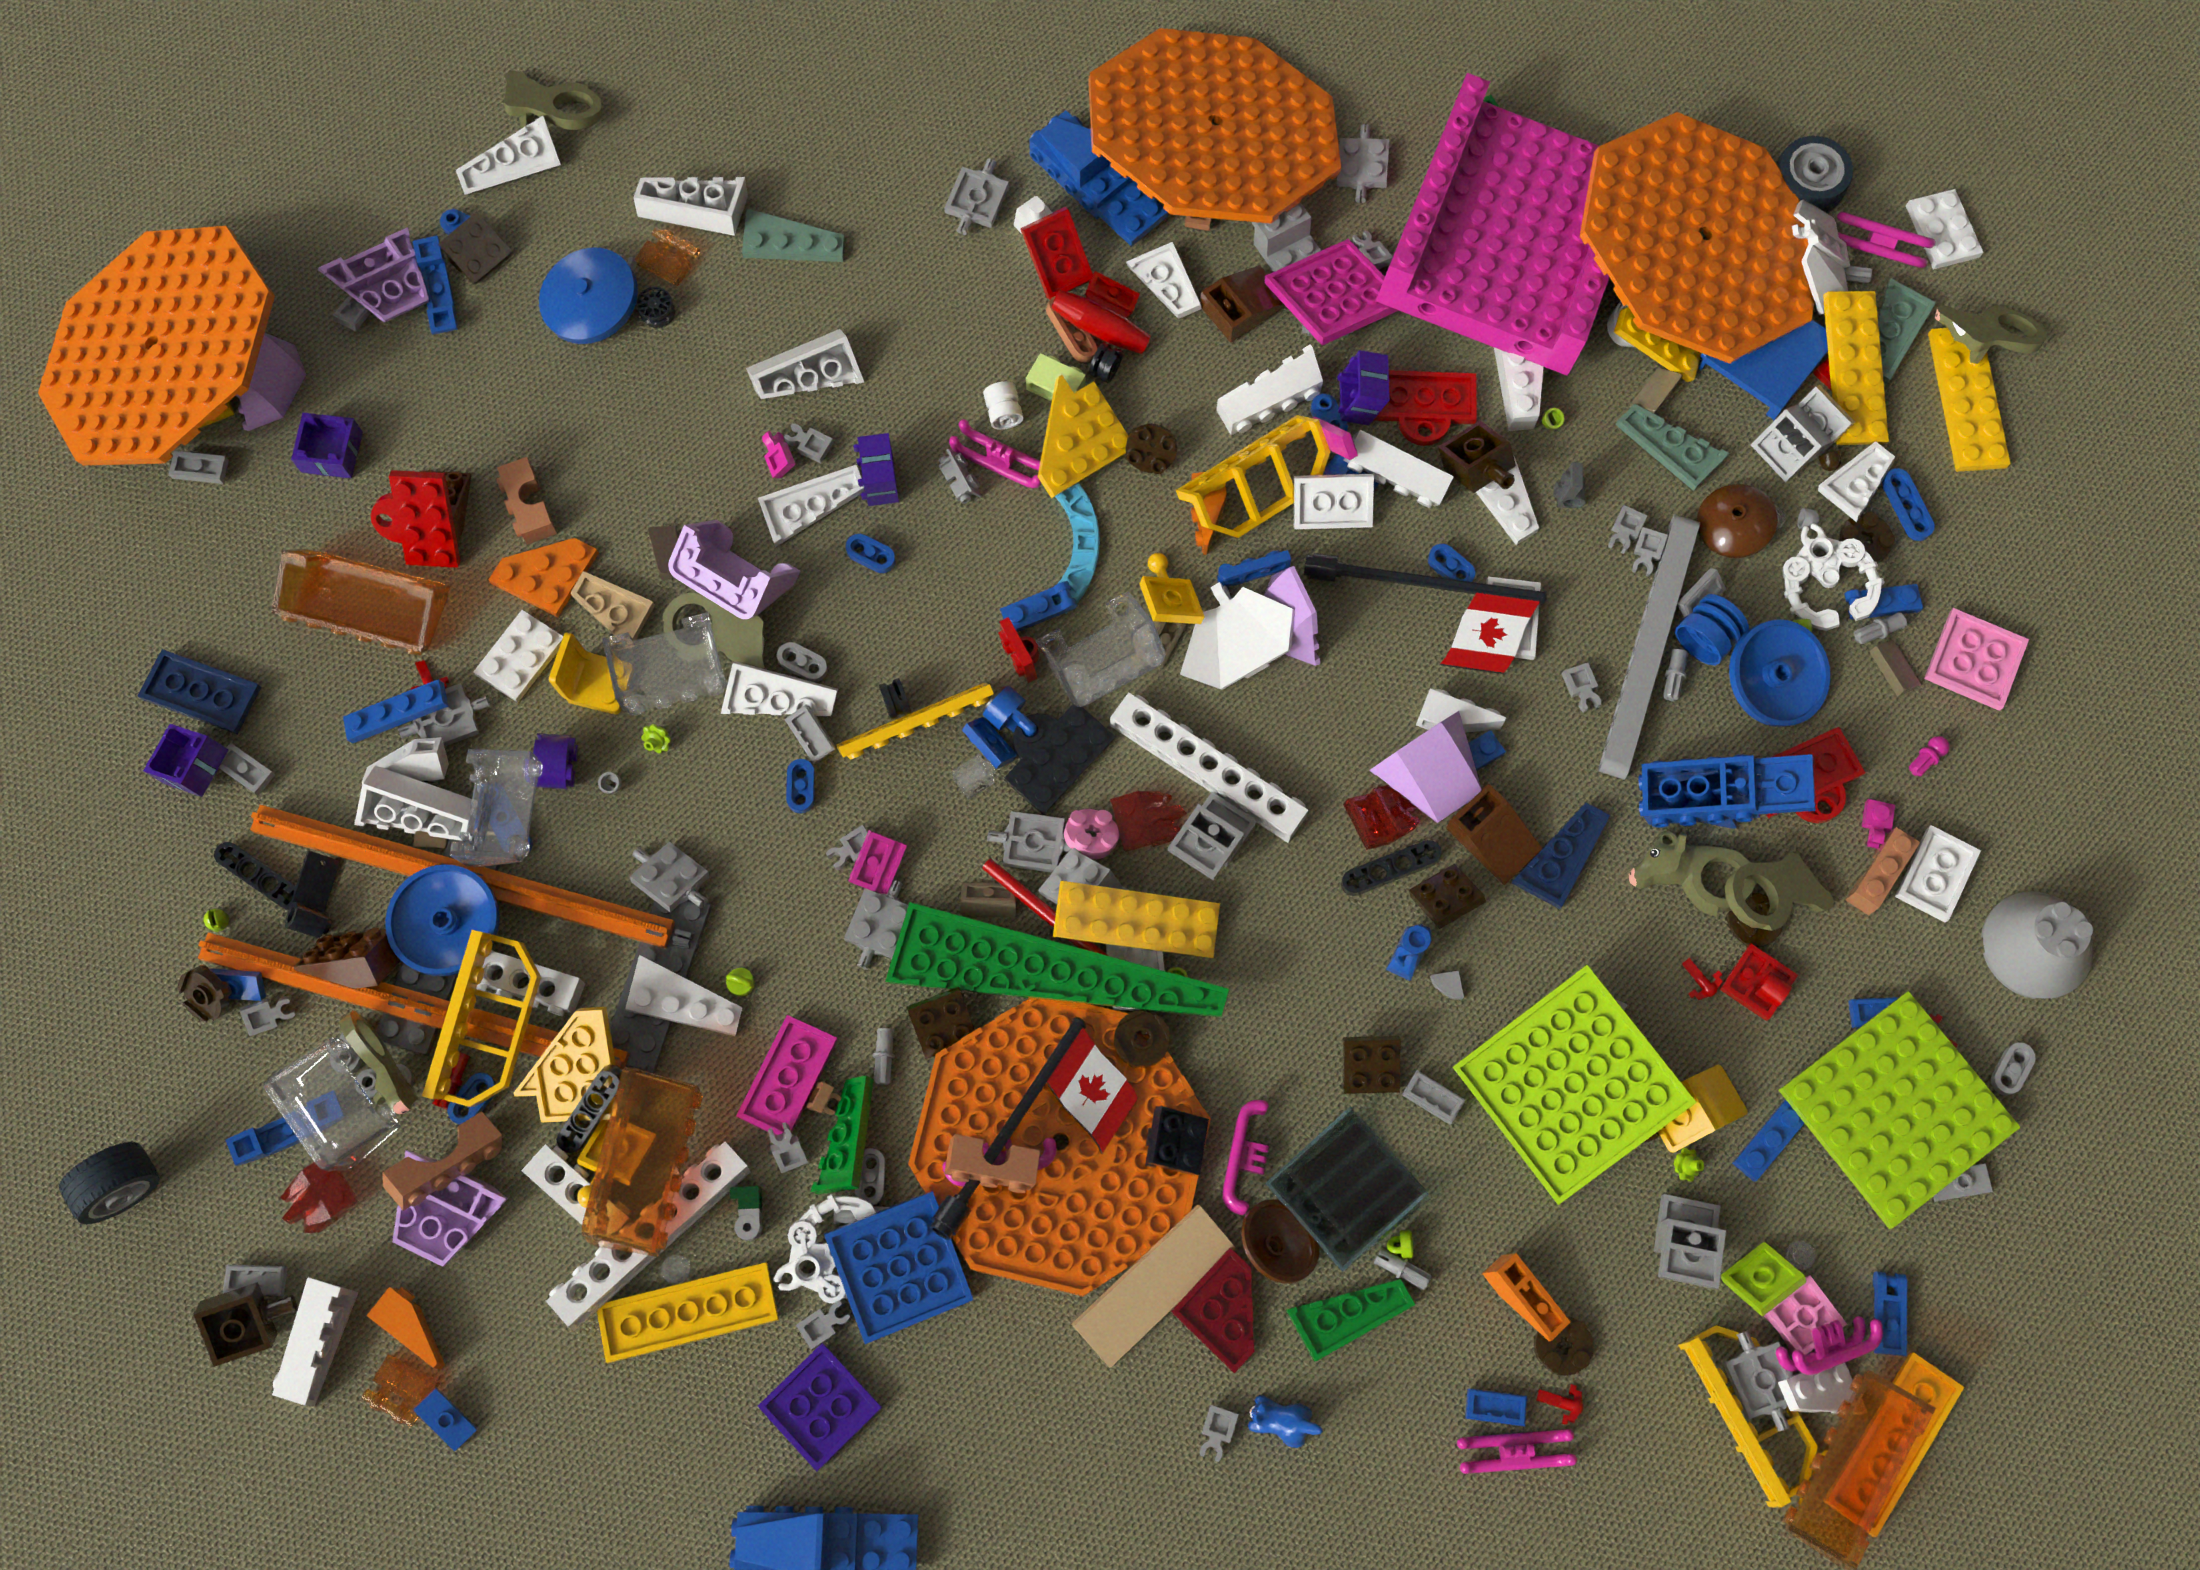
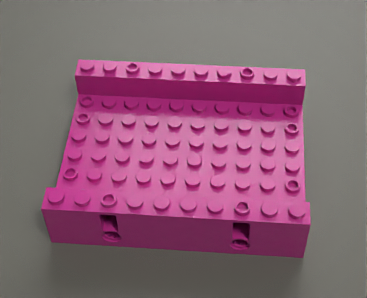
M1467 73L1389 265L1376 302L1507 353L1525 357V360L1568 376L1588 339L1609 279V275L1604 276L1594 260L1596 255L1590 245H1585L1580 238L1594 151L1599 145L1484 102L1483 100L1491 81Z

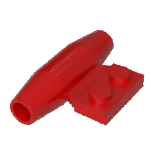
M1097 271L1093 273L1084 294L1085 297L1063 290L1058 291L1051 309L1071 324L1113 346L1139 354L1144 352L1151 336L1128 319L1133 313L1140 293Z

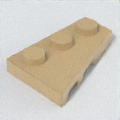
M584 571L571 591L572 597L629 650L634 645L655 606L654 602Z

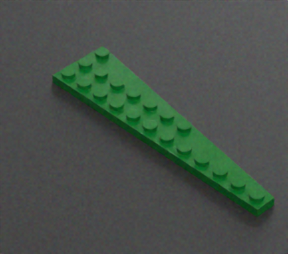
M909 902L885 980L889 984L948 990L959 987L960 991L1213 1017H1223L1230 989L911 902Z

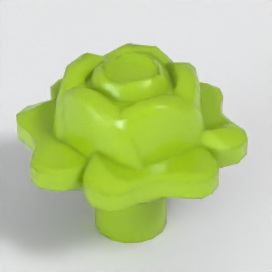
M651 724L650 727H643L644 734L641 736V739L644 741L646 750H654L657 753L669 750L671 738L667 730L655 724Z
M1682 1148L1681 1153H1678L1674 1159L1675 1172L1679 1174L1680 1180L1693 1182L1694 1176H1698L1699 1171L1704 1169V1162L1699 1157H1696L1697 1154L1694 1149Z

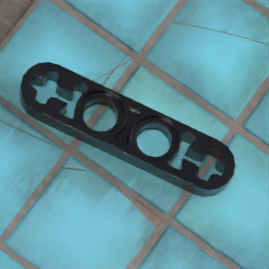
M1425 840L1353 868L1343 875L1341 888L1349 896H1358L1432 867L1441 857V847L1435 841ZM1426 847L1429 851L1434 850L1435 853L1432 859L1424 856L1418 861L1420 865H1417L1416 857L1422 855ZM1407 857L1411 862V867L1407 870L1398 868L1396 865L1397 858ZM1376 866L1384 868L1386 877L1381 880L1375 879L1371 874V869ZM1363 871L1366 872L1367 880L1360 881L1357 889L1353 885H1347L1350 877L1358 880L1363 878Z
M224 842L216 847L214 858L218 864L288 911L290 906L289 900L281 894L285 890L293 896L296 888L295 885L234 843ZM228 851L239 859L237 864L226 858L224 853ZM250 863L256 864V872L250 877L244 876V867ZM270 878H276L278 881L277 887L273 891H266L264 888L265 882Z
M609 1064L603 1067L557 1135V1144L562 1151L574 1153L586 1141L625 1081V1074L620 1067ZM608 1076H611L614 1079L609 1087L606 1088L603 1085ZM591 1094L600 1095L603 1099V1104L594 1103L591 1099ZM578 1114L587 1115L590 1119V1124L582 1123L578 1119ZM575 1130L578 1133L572 1142L568 1138L572 1131Z

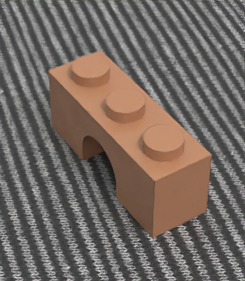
M525 457L497 467L500 477L496 478L501 492H506L508 499L504 502L508 513L515 516L516 522H513L512 525L517 537L522 536L528 545L556 535L557 532L544 502L533 505L525 504L526 498L531 493L541 490L528 458Z
M1894 828L1885 836L1884 843L1879 845V848L1872 856L1874 858L1872 864L1857 880L1845 901L1867 915L1880 908L1920 842L1899 828Z
M955 1134L950 1139L944 1174L952 1175V1180L959 1182H969V1179L978 1180L980 1185L992 1188L997 1187L998 1184L1009 1186L1008 1190L1016 1193H1025L1026 1190H1030L1035 1186L1040 1150L1012 1145L1006 1151L1004 1164L992 1165L984 1159L982 1154L984 1139Z

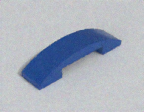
M438 235L413 241L416 261L429 298V302H427V315L432 335L458 330L450 278L443 251L438 246L440 243Z
M336 1091L307 1103V1107L258 1129L252 1127L225 1139L235 1166L243 1165L287 1149L341 1121L346 1116Z

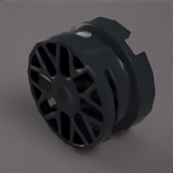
M649 287L638 295L636 304L642 321L647 323L649 327L661 328L673 320L675 307L671 296L665 289Z
M1103 342L1092 359L1089 375L1095 378L1099 376L1102 381L1110 383L1121 364L1123 355L1120 353H1123V351L1118 348L1112 349L1111 345Z
M899 678L893 680L891 684L883 683L879 685L891 720L896 719L899 714L907 715L911 713Z

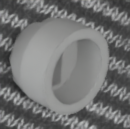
M1802 508L1798 516V528L1802 529L1804 526H1807L1811 529V524H1818L1820 519L1818 513L1812 509Z
M606 772L600 776L598 786L604 793L615 794L621 789L622 781L617 774ZM609 779L615 782L616 787L606 784V780Z

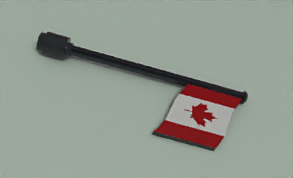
M1321 553L1306 555L1304 575L1310 576V579L1335 582V577L1348 576L1475 594L1462 616L1452 647L1440 663L1441 666L1504 674L1516 656L1525 627L1539 603L1541 606L1547 601L1545 590L1542 592L1347 565L1338 561V556Z
M1073 1017L1071 1019L1072 1024L983 1156L988 1163L993 1164L1046 1083L1063 1108L1089 1133L1101 1154L1105 1151L1135 1104L1138 1096L1128 1080L1096 1047L1085 1031L1086 1023L1082 1018ZM969 1179V1182L965 1183L959 1194L946 1196L931 1219L930 1229L946 1240H949L952 1235L955 1236L971 1213L968 1207V1200L980 1184V1181Z

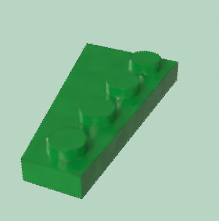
M861 1076L846 1079L841 1093V1100L835 1112L838 1120L833 1129H830L827 1141H830V1146L826 1157H821L818 1168L822 1171L818 1183L813 1182L811 1192L820 1195L859 1189L873 1078Z
M1399 1279L1286 1309V1312L1313 1361L1316 1362L1415 1306V1303L1402 1280Z

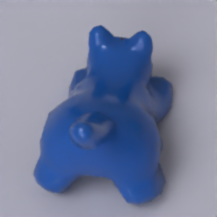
M1258 1395L1255 1398L1257 1405L1250 1409V1417L1253 1421H1250L1248 1424L1249 1430L1255 1433L1278 1435L1288 1447H1302L1305 1444L1307 1434L1318 1435L1323 1432L1322 1427L1310 1422L1313 1415L1312 1411L1303 1404L1283 1406L1266 1396Z

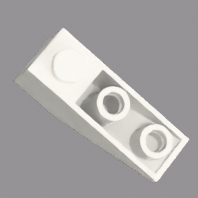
M1430 688L1416 726L1429 730L1459 711L1465 733L1499 730L1506 717L1502 716L1497 710L1491 708L1483 709L1475 706V703L1471 700L1457 699L1450 696L1447 691Z
M442 737L414 739L367 767L362 784L375 765L419 781L433 782L444 779L449 763Z

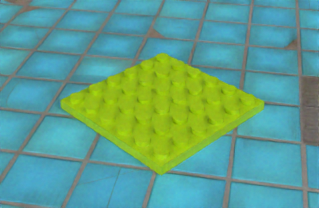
M1588 965L1453 1066L1463 1082L1558 1205L1697 1103Z
M1909 991L1897 998L1779 1089V1092L1889 1229L1897 1226L2021 1128Z

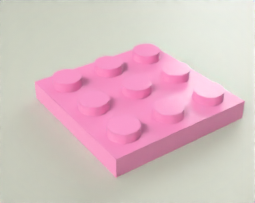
M1953 608L1949 612L1924 679L2000 711L2004 708L2029 639Z

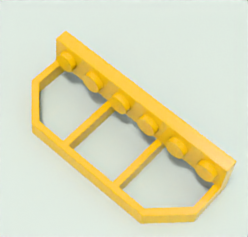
M1296 415L1176 490L1178 498L1193 503L1203 527L1236 538L1241 537L1294 503V485L1281 451L1290 442L1304 438L1307 435L1306 432L1310 430L1318 448L1310 475H1323L1330 455V449L1320 421ZM1271 455L1286 496L1259 513L1244 474L1247 469L1253 465L1262 464L1267 460L1266 457ZM1234 478L1250 519L1230 530L1212 524L1203 500L1205 495L1225 487L1226 482Z
M471 931L424 1087L423 1097L443 1099L464 1106L475 1107L509 1087L541 981V975L524 943L481 931ZM491 940L514 946L531 977L524 1002L476 989L477 984L481 983L484 976L483 964L485 958L489 956L492 950ZM475 995L522 1008L509 1051L464 1039L468 1030L466 1021L469 1012L473 1010L476 1003ZM460 1044L507 1057L500 1082L470 1100L448 1094L451 1087V1071L459 1060L460 1053L458 1048Z
M1717 1325L1712 1326L1678 1344L1680 1350L1685 1349L1711 1396L1708 1400L1710 1403H1715L1738 1444L1735 1447L1736 1450L1743 1453L1769 1499L1766 1501L1768 1507H1783L1792 1502L1790 1497L1809 1487L1818 1446L1797 1411H1790L1787 1406L1785 1409L1790 1416L1786 1419L1788 1425H1795L1807 1446L1799 1482L1797 1485L1788 1488L1783 1478L1777 1477L1773 1470L1774 1461L1768 1451L1762 1450L1759 1442L1780 1431L1774 1425L1758 1434L1753 1424L1746 1422L1741 1413L1743 1411L1741 1402L1736 1395H1731L1734 1393L1732 1385L1726 1386L1728 1380L1724 1372L1719 1367H1715L1710 1358L1713 1356L1712 1351L1703 1340L1715 1333L1739 1341L1737 1336L1739 1333ZM1751 1337L1754 1346L1761 1347L1757 1339Z

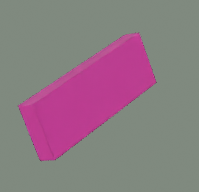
M1313 417V419L1320 421L1330 451L1348 460L1358 456L1351 433L1320 418Z

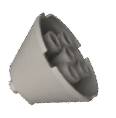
M2035 891L2017 893L1999 902L1985 919L1981 934L1985 953H1983L1984 959L1993 975L2014 993L2032 999H2054L2064 996L2076 989L2084 981L2092 966L2094 953L2092 925L2081 911L2056 896Z

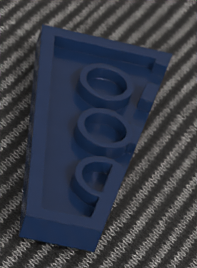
M1585 803L1523 871L1518 874L1512 881V884L1561 909L1610 815Z

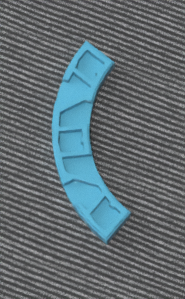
M1079 482L1055 496L1068 515L1074 541L1069 567H1067L1066 572L1058 583L1069 582L1071 587L1069 592L1077 603L1085 594L1092 581L1100 548L1097 517L1087 493ZM1060 596L1053 599L1057 605L1062 602Z

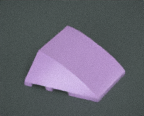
M408 227L387 236L385 242L344 261L342 258H338L318 268L321 273L384 323L429 302L422 274L418 269L415 259V251L412 249Z
M267 333L263 337L249 390L241 397L238 394L236 395L240 398L241 403L238 410L239 413L244 414L246 421L243 422V428L247 431L283 418L306 376L295 345Z
M1292 566L1271 576L1263 596L1295 610L1292 646L1285 655L1316 666L1320 664V658L1315 651L1319 649V644L1314 635L1318 633L1317 612L1295 567Z
M1459 711L1441 721L1369 770L1389 784L1392 789L1397 790L1410 800L1414 806L1437 823L1471 801L1482 790Z
M408 1150L405 1151V1158L410 1157L420 1162L439 1161ZM469 1174L460 1175L452 1180L445 1189L436 1190L426 1196L425 1200L419 1205L411 1206L404 1211L398 1206L392 1242L444 1267L508 1198L492 1185Z

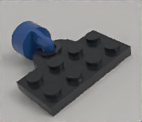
M1010 685L1004 686L986 704L982 710L983 716L999 731L1006 726L1014 733L1012 745L1020 761L1003 780L1039 813L1044 815L1115 739V736L1076 701L1058 720L1042 713L1025 716L1020 710L1025 705L1026 700Z

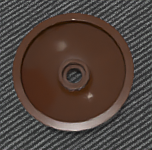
M1745 484L1723 486L1709 494L1702 502L1697 514V521L1700 522L1698 534L1710 550L1721 556L1729 558L1748 557L1763 550L1773 539L1778 524L1777 510L1769 496L1756 487ZM1740 511L1742 512V515L1735 516L1733 515V512Z
M1278 1199L1261 1201L1248 1211L1243 1220L1241 1235L1244 1250L1253 1266L1265 1277L1284 1284L1296 1283L1309 1276L1315 1269L1319 1259V1241L1316 1231L1306 1215L1294 1205Z

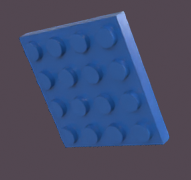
M933 1191L824 1233L865 1344L973 1301L951 1238L946 1240L930 1229L931 1219L939 1208Z

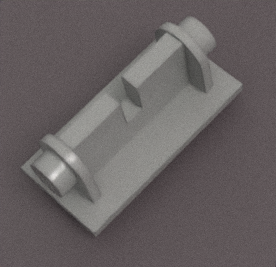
M947 449L949 457L943 456L939 459V468L948 482L954 478L957 479L949 485L957 501L966 504L971 500L970 496L973 494L979 498L982 497L978 490L980 484L973 474H969L966 468L968 463L961 453L957 454Z

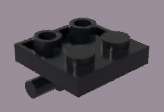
M1156 1106L1152 1126L1148 1128L1145 1146L1148 1147L1145 1166L1151 1168L1159 1166L1190 1175H1200L1209 1119L1164 1106Z

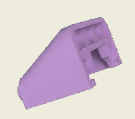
M718 520L684 525L669 560L668 566L671 575L741 619L754 618L788 591L795 584L799 576L800 570L790 564H777L769 573L765 570H760L729 551L733 543V533L730 528Z

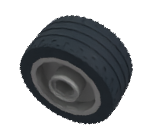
M1804 136L1795 140L1782 152L1776 163L1786 185L1800 201H1807L1825 213L1832 211L1841 202L1849 189L1853 177V165L1847 151L1836 141L1823 136Z
M124 1142L105 1148L78 1163L61 1179L59 1190L76 1220L83 1225L105 1221L130 1209L147 1197L157 1187L160 1179L155 1166L142 1146L137 1142Z

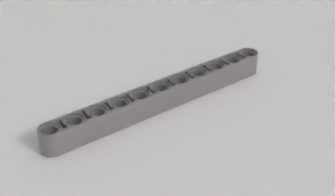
M1676 514L1671 519L1667 531L1668 536L1656 568L1598 772L1623 780L1626 779L1700 526L1698 521Z

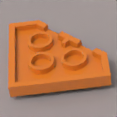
M576 538L568 539L502 558L488 580L492 585L558 618L572 596L571 591L583 571L587 572L599 552L596 548Z

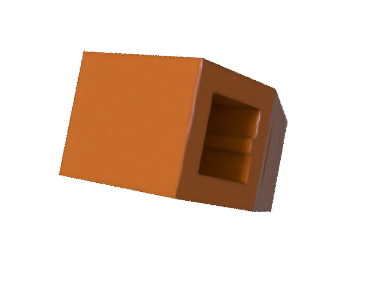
M1204 472L1192 473L1191 480ZM1226 486L1208 493L1203 500L1210 520L1215 525H1218L1226 503ZM1191 507L1192 521L1198 524L1199 530L1195 531L1197 547H1202L1203 555H1207L1215 530L1203 527L1195 508Z

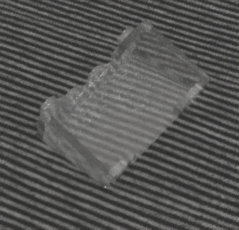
M1129 591L1105 603L1113 624L1070 647H1067L1059 628L1035 640L1042 656L1070 701L1077 707L1088 705L1155 669L1165 659V650L1153 620ZM1120 603H1128V608L1124 613H1116V607ZM1051 640H1057L1059 642L1057 648L1049 651L1046 647L1047 643Z
M708 612L681 619L684 626L683 629L633 641L629 632L602 639L615 699L624 712H629L630 715H640L646 709L654 707L663 709L671 706L674 702H691L701 695L708 694L714 696L724 692L728 683Z

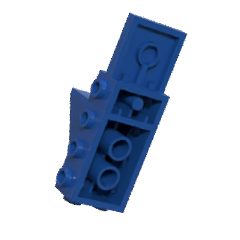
M1067 110L1060 115L1054 116L1047 126L1042 130L1034 132L1029 139L1031 158L1051 178L1055 179L1068 194L1073 196L1086 211L1090 212L1097 220L1099 218L1104 220L1131 247L1168 217V212L1163 209V206L1154 198H1149L1139 190L1134 180L1129 176L1124 178L1110 167L1111 162L1103 156L1098 157L1092 152L1091 129L1085 128L1080 119L1072 116Z
M1741 754L1726 758L1681 759L1673 762L1654 761L1642 764V775H1639V788L1642 791L1643 800L1639 801L1640 816L1644 817L1649 825L1656 828L1668 827L1670 823L1693 826L1696 825V822L1734 829L1737 828V822H1750L1753 818H1760V814L1816 811L1814 757L1812 754L1757 759L1754 758V755Z
M746 1506V1512H737V1518L732 1520L731 1534L732 1537H736V1546L730 1552V1568H734V1570H917L919 1514L853 1513V1507H835V1513H823V1507H805V1513L793 1512L794 1506H776L775 1512H764V1506Z

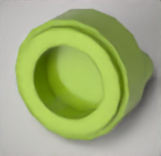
M736 968L726 976V985L733 995L743 997L752 992L755 980L749 970Z
M1400 1230V1236L1391 1237L1387 1242L1388 1250L1394 1254H1402V1259L1414 1257L1412 1231ZM1401 1243V1246H1394V1244Z

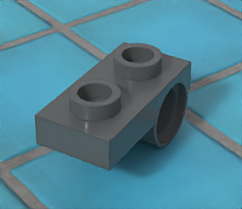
M1572 462L1569 468L1563 472L1559 482L1555 483L1553 494L1554 498H1557V508H1579L1585 505L1583 463Z

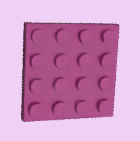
M1349 239L1265 275V284L1322 346L1399 311L1376 302L1385 276Z

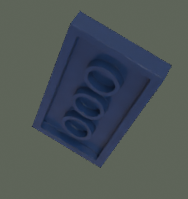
M162 649L138 697L146 702L238 735L262 687L257 683Z

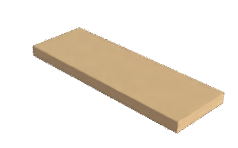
M1197 1205L1071 1325L1104 1363L1111 1368L1181 1301L1229 1248L1234 1250L1236 1247L1204 1209Z

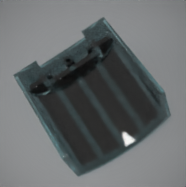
M1351 1106L1265 1183L1342 1272L1432 1198L1428 1191Z

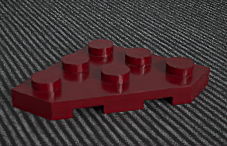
M1229 1248L1170 1312L1235 1374L1254 1353L1251 1267Z

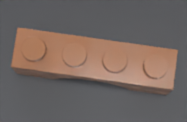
M483 1112L478 1113L458 1126V1145L448 1157L436 1162H420L406 1157L383 1171V1187L403 1211L411 1206L419 1205L425 1200L426 1196L434 1191L445 1189L452 1180L460 1175H467L476 1165L484 1160L494 1158L502 1150V1134Z

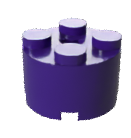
M537 733L538 740L535 739L532 769L538 771L537 777H532L533 786L555 789L574 787L576 772L573 771L572 761H577L578 759L576 738H572L571 735Z

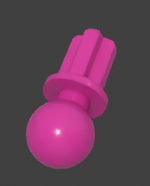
M1942 736L1931 738L1927 748H1921L1919 751L1920 755L1909 765V770L1912 774L1921 777L1932 765H1937L1939 757H1943L1949 752L1950 744L1948 740Z

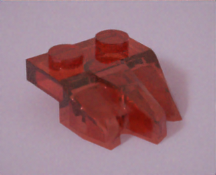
M1390 785L1373 788L1369 794L1348 798L1343 804L1366 850L1395 842L1413 831L1420 822L1418 817L1411 815L1418 808L1410 800L1402 798L1401 794L1397 790L1392 789Z
M1136 791L1110 799L1125 852L1149 845L1155 847L1173 841L1181 829L1178 826H1173L1174 821L1187 814L1181 805L1167 806L1172 800V795L1159 791Z
M325 1154L303 1169L280 1197L285 1202L293 1203L282 1217V1220L292 1225L304 1219V1233L323 1231L338 1220L337 1216L359 1202L329 1154Z

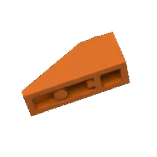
M1517 1253L1501 1255L1482 1273L1498 1295L1548 1341H1552L1571 1323Z
M402 1286L400 1289L389 1287L367 1316L431 1367L442 1369L445 1363L420 1306L413 1301L416 1296Z

